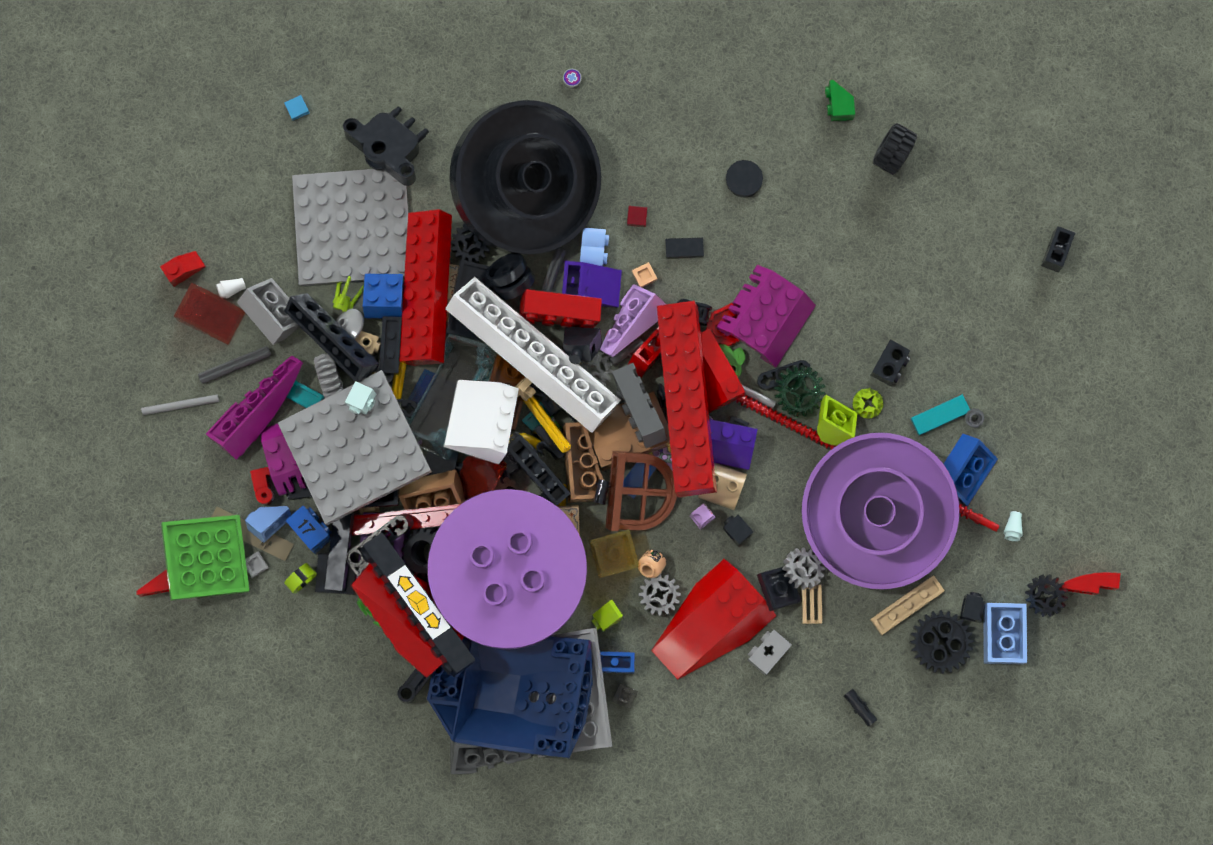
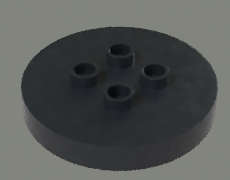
M535 100L504 103L476 117L464 130L455 146L451 158L449 176L450 190L455 208L468 229L487 245L504 252L517 254L549 252L574 239L588 224L596 209L602 178L596 147L584 127L565 110L555 105Z

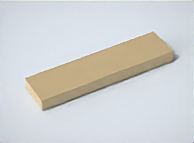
M933 575L870 620L879 633L883 635L945 590Z

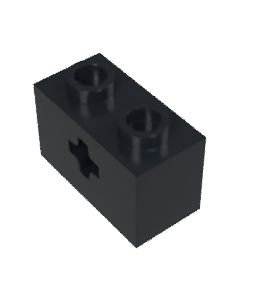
M1057 226L1053 231L1044 255L1042 267L1059 273L1066 261L1075 232Z

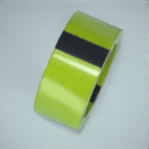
M305 563L295 570L286 579L284 584L295 594L310 583L317 573L308 563Z

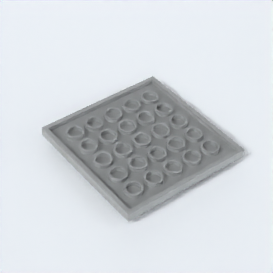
M375 169L292 175L299 286L346 283L348 276H351L350 282L364 281L365 274H403L404 278L409 213L407 186L401 184L385 170Z
M382 370L358 382L372 388L377 394L374 398L373 408L370 411L368 410L366 415L361 412L359 415L351 412L349 406L345 403L353 387L351 385L278 422L326 525L432 472Z

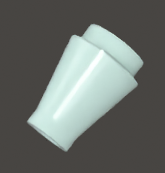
M1010 512V517L1003 532L1006 540L1020 541V537L1023 536L1022 514L1020 512Z

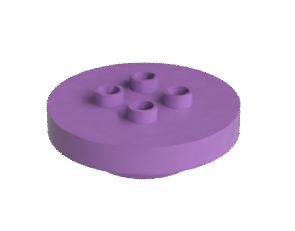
M870 433L856 436L840 443L830 450L816 465L805 487L802 501V521L807 540L813 552L833 574L860 587L892 589L921 579L943 560L957 532L959 500L954 482L948 470L928 448L901 435Z
M513 489L495 490L482 493L465 501L454 509L441 524L429 552V586L439 611L447 622L464 637L491 648H525L554 635L569 621L576 611L586 584V555L582 540L575 526L567 515L553 503L541 496L526 491Z

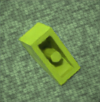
M610 600L592 614L594 619L591 621L597 630L601 629L604 632L621 621L623 615L613 600Z

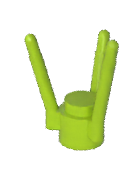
M348 276L342 294H340L341 283H337L335 297L332 302L334 303L333 308L340 309L342 312L353 309L354 304L364 291V285L350 302L351 298L346 296L351 276Z

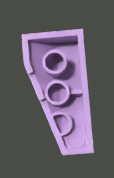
M632 285L620 303L622 308L619 314H615L613 319L615 324L612 329L608 330L600 348L603 353L614 357L658 321L657 306L666 304L655 293L637 285Z

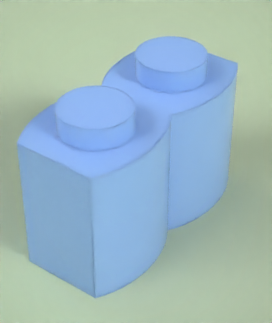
M583 229L580 262L599 266L607 265L608 253H604V247L609 244V235H606V229Z

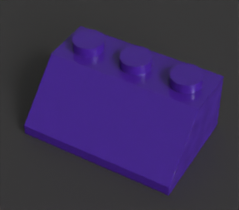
M709 419L714 463L749 470L758 429Z

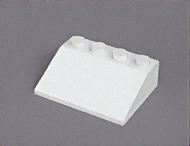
M458 380L444 447L499 464L507 453L519 388L499 382Z

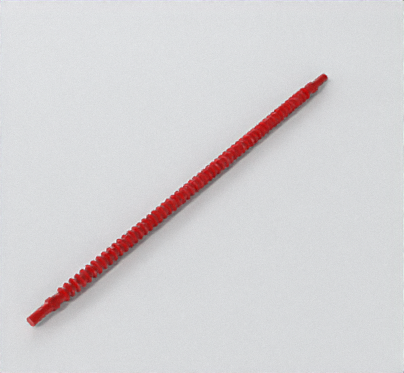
M747 395L736 400V403L740 402L741 406L746 405V408L750 407L751 411L756 410V413L760 412L761 416L766 415V418L770 417L771 421L776 420V423L780 422L781 426L786 425V428L790 427L791 431L796 430V433L800 432L801 436H806L805 438L810 437L811 441H816L815 443L820 442L821 446H826L825 448L829 447L832 450L836 447L821 441L817 430L812 431V428L808 429L807 425L802 426V423L798 424L797 420L792 421V418L788 419L787 415L782 416V413L778 414L777 410L772 411V408L768 409L767 405L762 406V403L758 404L757 400L753 401V398L748 399ZM959 504L961 517L966 516L965 519L969 518L974 523L981 524L997 532L1000 525L984 518L980 513L972 512V509L968 510L967 506L962 507V504Z

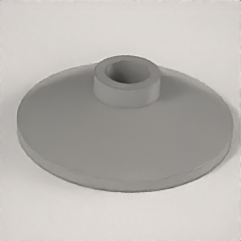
M349 309L343 312L336 322L351 337L356 339L363 328L364 318L357 309Z

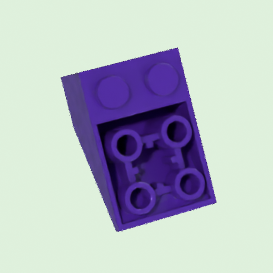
M565 261L562 294L601 298V306L619 308L622 270L585 262Z

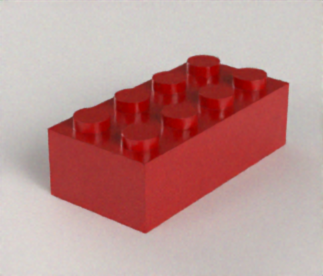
M526 289L520 299L519 315L530 324L542 322L544 326L558 324L562 328L572 326L594 328L600 322L602 299Z

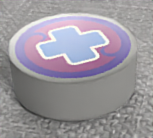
M576 69L566 70L563 74L564 85L568 88L578 87L581 83L580 72Z

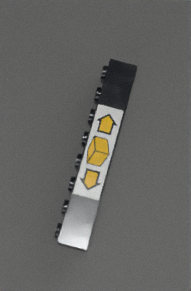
M380 533L365 543L361 548L362 558L365 562H370L373 567V573L378 579L381 578L383 580L386 591L390 595L393 594L397 599V606L401 610H405L410 624L418 628L421 639L424 642H428L432 647V654L436 658H440L445 672L455 677L472 665L475 658L385 535Z

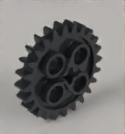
M939 610L938 616H936L935 612L932 611L931 618L925 614V621L919 619L917 621L920 626H913V629L917 632L910 634V636L915 638V640L909 642L915 645L911 652H917L914 659H921L919 665L926 663L925 670L933 667V673L940 669V673L944 674L946 668L951 673L952 666L958 670L960 669L958 663L965 665L966 663L963 658H970V655L966 652L973 650V648L968 646V644L974 642L968 639L972 632H966L969 625H962L964 619L956 620L958 614L950 617V611L943 615L942 610ZM941 624L948 625L949 632L947 634L941 632ZM932 627L936 629L938 636L932 631ZM928 633L932 636L933 641L931 644L924 641V634ZM939 638L945 639L944 646L938 645ZM952 640L959 643L957 651L953 650L950 646ZM945 648L950 652L951 657H948ZM935 650L942 652L943 658L941 661L934 658Z

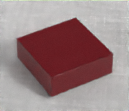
M629 206L627 226L646 227L647 207Z

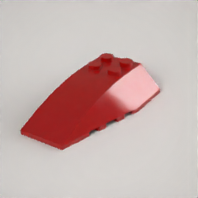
M723 559L695 584L651 651L678 680L750 641L776 617L774 611H769L766 600L733 565Z
M369 563L352 583L351 587L365 607L372 613V617L381 626L383 633L390 639L395 650L427 678L442 664V661L432 654V647L428 642H424L421 639L418 628L410 624L405 610H401L397 606V599L393 594L390 595L386 591L385 583L381 578L378 579L372 570L373 567ZM415 576L436 605L429 583ZM453 628L462 641L464 636Z

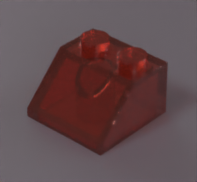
M468 456L463 461V467L460 470L465 499L469 500L482 493L494 491L507 463L502 460L499 464L481 458Z

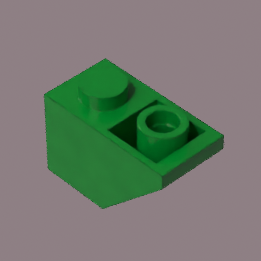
M830 80L828 87H825V96L829 98L827 116H831V121L854 120V96L837 82Z

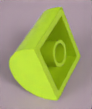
M825 395L821 400L817 433L824 443L837 446L855 437L858 413L828 395Z

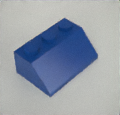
M962 434L945 460L944 466L954 482L958 500L968 506L998 458L980 439L966 434Z

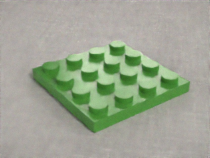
M240 515L161 523L171 601L250 591Z

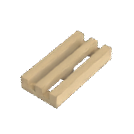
M815 585L810 589V620H807L806 589L802 590V624H822V585ZM814 589H817L818 620H814Z

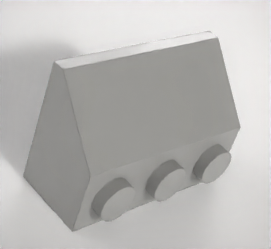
M272 278L247 288L237 302L273 345L285 340L299 328L284 312L289 297Z

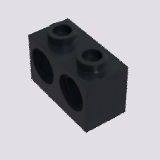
M890 339L870 376L888 386H891L893 382L897 383L902 374L899 372L902 366L906 367L911 358L908 356L910 350ZM892 352H898L901 355V359H894ZM889 368L892 371V375H884L883 369Z

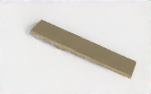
M216 507L211 517L231 516L233 514ZM240 518L244 542L286 561L294 546L293 543L275 534L263 543L247 529L245 520Z

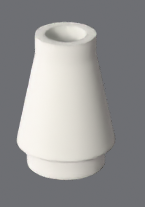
M243 278L220 281L219 284H216L221 299H227L246 289Z

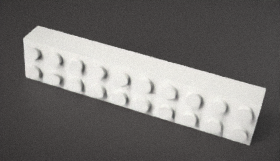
M474 277L456 292L448 303L446 310L591 433L603 423L621 401L579 364H572L566 353L477 278Z

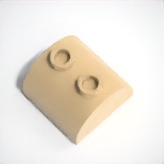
M714 463L717 493L702 494L698 498L735 510L747 474Z

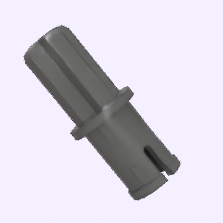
M637 337L614 357L608 356V359L615 367L627 357L630 358V354L644 343L643 340Z

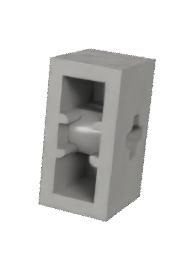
M775 630L771 633L767 631L760 639L763 643L759 647L754 646L748 653L750 658L747 661L765 676L792 645ZM771 647V653L773 655L771 656L770 654H768L767 656H765V650L763 648Z

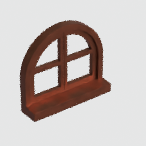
M612 452L609 485L611 488H609L605 528L611 531H619V529L646 530L660 524L672 511L677 497L674 488L673 471L662 459L648 453ZM625 462L645 463L642 488L623 487ZM649 465L656 467L661 472L666 483V489L647 488ZM622 494L642 495L639 520L620 519ZM646 496H665L660 509L652 516L644 519Z

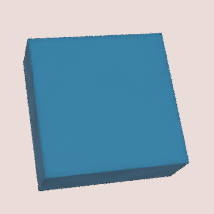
M301 95L284 102L292 121L309 114V110Z

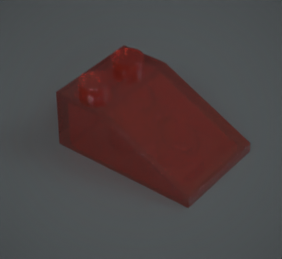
M191 283L174 317L177 321L229 345L245 312L214 293Z

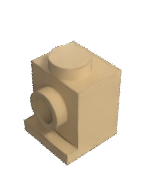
M361 331L355 339L369 354L375 355V353H379L381 342L378 336ZM369 340L370 344L364 345L363 342Z

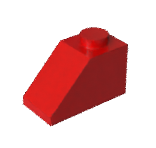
M196 251L176 256L160 266L173 287L206 267Z

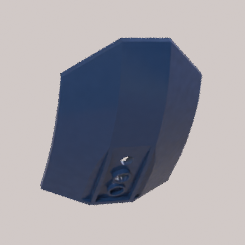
M551 636L542 642L525 648L497 649L480 645L464 637L462 642L475 658L474 663L455 677L445 672L442 667L443 663L432 673L427 700L453 742L518 753L570 758L586 723L593 685L591 641ZM538 692V700L531 702L530 697L532 693ZM555 694L556 701L550 704L549 699Z

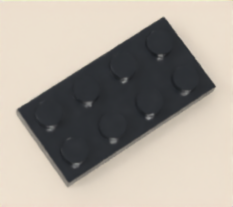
M461 259L459 261L453 295L474 277L493 292L494 286L486 278V271L490 266ZM451 313L448 314L446 334L482 342L477 335Z

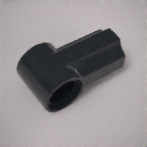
M415 669L405 683L399 687L397 692L399 700L404 704L414 701L416 695L431 678V675L426 678ZM403 690H411L412 696L409 699H403L401 697Z

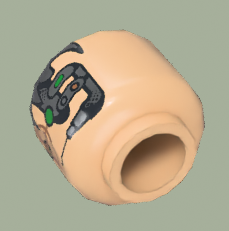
M653 549L646 551L638 562L640 573L647 578H656L666 566L664 555Z

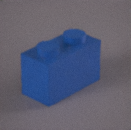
M600 652L603 673L634 674V652Z

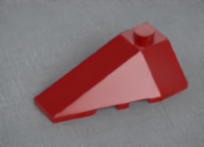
M708 329L701 332L708 410L711 413L744 397L745 390L712 332Z

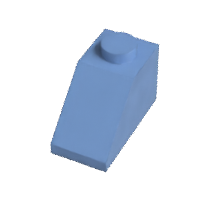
M287 506L259 507L255 512H251L247 516L245 522L247 529L264 543L287 523L285 520L291 516V513Z

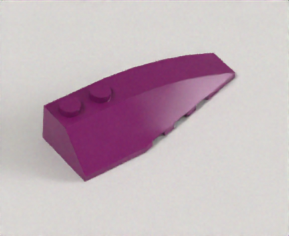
M291 355L273 371V376L260 381V386L255 391H248L244 395L246 398L239 404L235 402L209 429L206 435L227 454L237 460L244 454L250 444L257 440L258 436L275 416L292 388L303 363Z

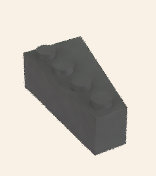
M634 363L612 371L618 390L615 392V395L624 404L621 406L625 416H630L628 421L631 428H636L637 430L635 435L638 442H643L645 448H649L666 441L667 437L664 427L648 393L644 389L640 376L638 377Z

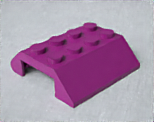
M756 265L749 279L757 283L758 286L753 287L744 284L742 287L744 290H740L732 302L733 305H730L728 308L733 314L738 315L737 318L724 315L722 318L724 321H720L716 328L726 336L731 334L761 354L760 358L776 368L816 305L797 286L773 270Z
M275 424L266 427L262 431L261 442L271 479L278 495L288 494L287 488L290 493L295 491L294 484L291 481L293 477L297 478L301 489L306 488L303 476L279 425Z

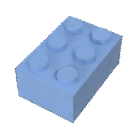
M986 603L984 605V664L1027 663L1026 604Z

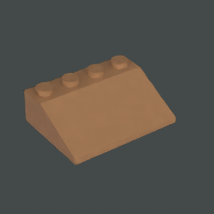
M654 392L648 393L664 427L667 440L645 448L643 442H638L635 435L637 430L636 428H631L628 421L630 416H625L621 406L624 404L621 403L616 406L614 411L593 433L587 429L602 471L611 468L613 451L649 454L670 446L669 427Z

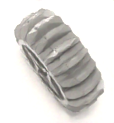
M325 353L315 357L316 373L326 399L343 390V385L336 362Z

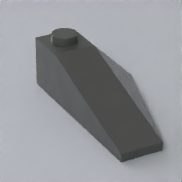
M450 740L451 774L476 773V768L488 766V769L495 768L494 764L504 761L510 764L531 758V754L478 747Z

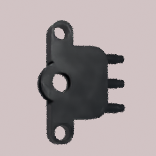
M399 106L389 114H377L365 126L355 118L345 120L343 129L346 139L364 153L369 167L375 170H385L404 186L414 184L416 174L414 166L410 162L419 154V143L429 133L427 128H424L415 135L409 130L415 122L413 117L404 124L395 119L402 111ZM377 150H384L381 154L375 153Z

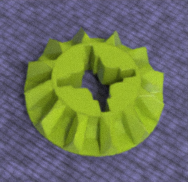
M871 388L861 389L853 398L854 411L862 418H874L882 411L884 404L882 396L878 391ZM873 397L871 402L873 407L868 406L864 410L865 402L863 399L869 400V398Z

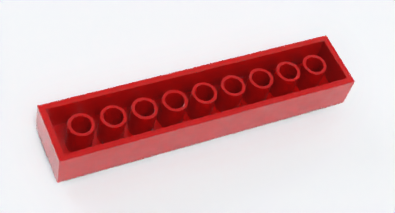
M695 300L657 306L675 493L678 497L717 493L698 306Z

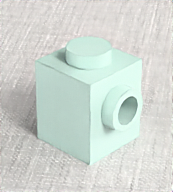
M355 381L345 403L349 406L351 412L358 415L361 412L366 415L368 410L370 411L373 408L374 398L377 394L372 388Z

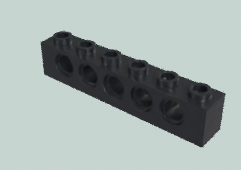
M308 293L290 296L284 312L354 381L361 382L363 379L375 374L379 363Z

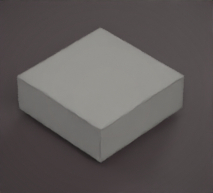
M259 551L245 559L246 568L251 578L269 568Z

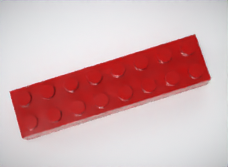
M440 209L408 213L399 361L411 366L444 363L452 215Z

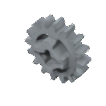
M804 547L800 551L796 548L783 561L786 565L782 570L787 571L784 577H790L789 583L794 582L795 588L801 585L802 590H805L807 587L812 589L824 577L822 572L825 568L820 566L822 562L817 560L816 555H812L811 549L806 552Z
M660 573L657 578H651V581L645 579L644 583L646 586H640V589L643 590V593L638 594L639 597H643L640 604H646L644 610L646 611L650 608L651 615L655 611L658 612V616H661L663 611L668 615V609L670 608L674 611L675 607L673 604H679L680 602L676 599V597L681 596V593L676 592L679 589V585L674 586L675 579L669 581V575L662 578ZM659 582L665 583L669 587H662ZM652 585V594L647 596V590ZM657 590L665 593L663 599L660 600L659 597H654ZM673 594L672 601L667 604V596ZM650 603H658L661 608L654 607Z

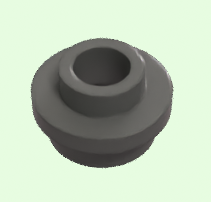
M977 408L970 409L965 415V421L970 427H979L984 421V414ZM976 414V420L972 421V416Z

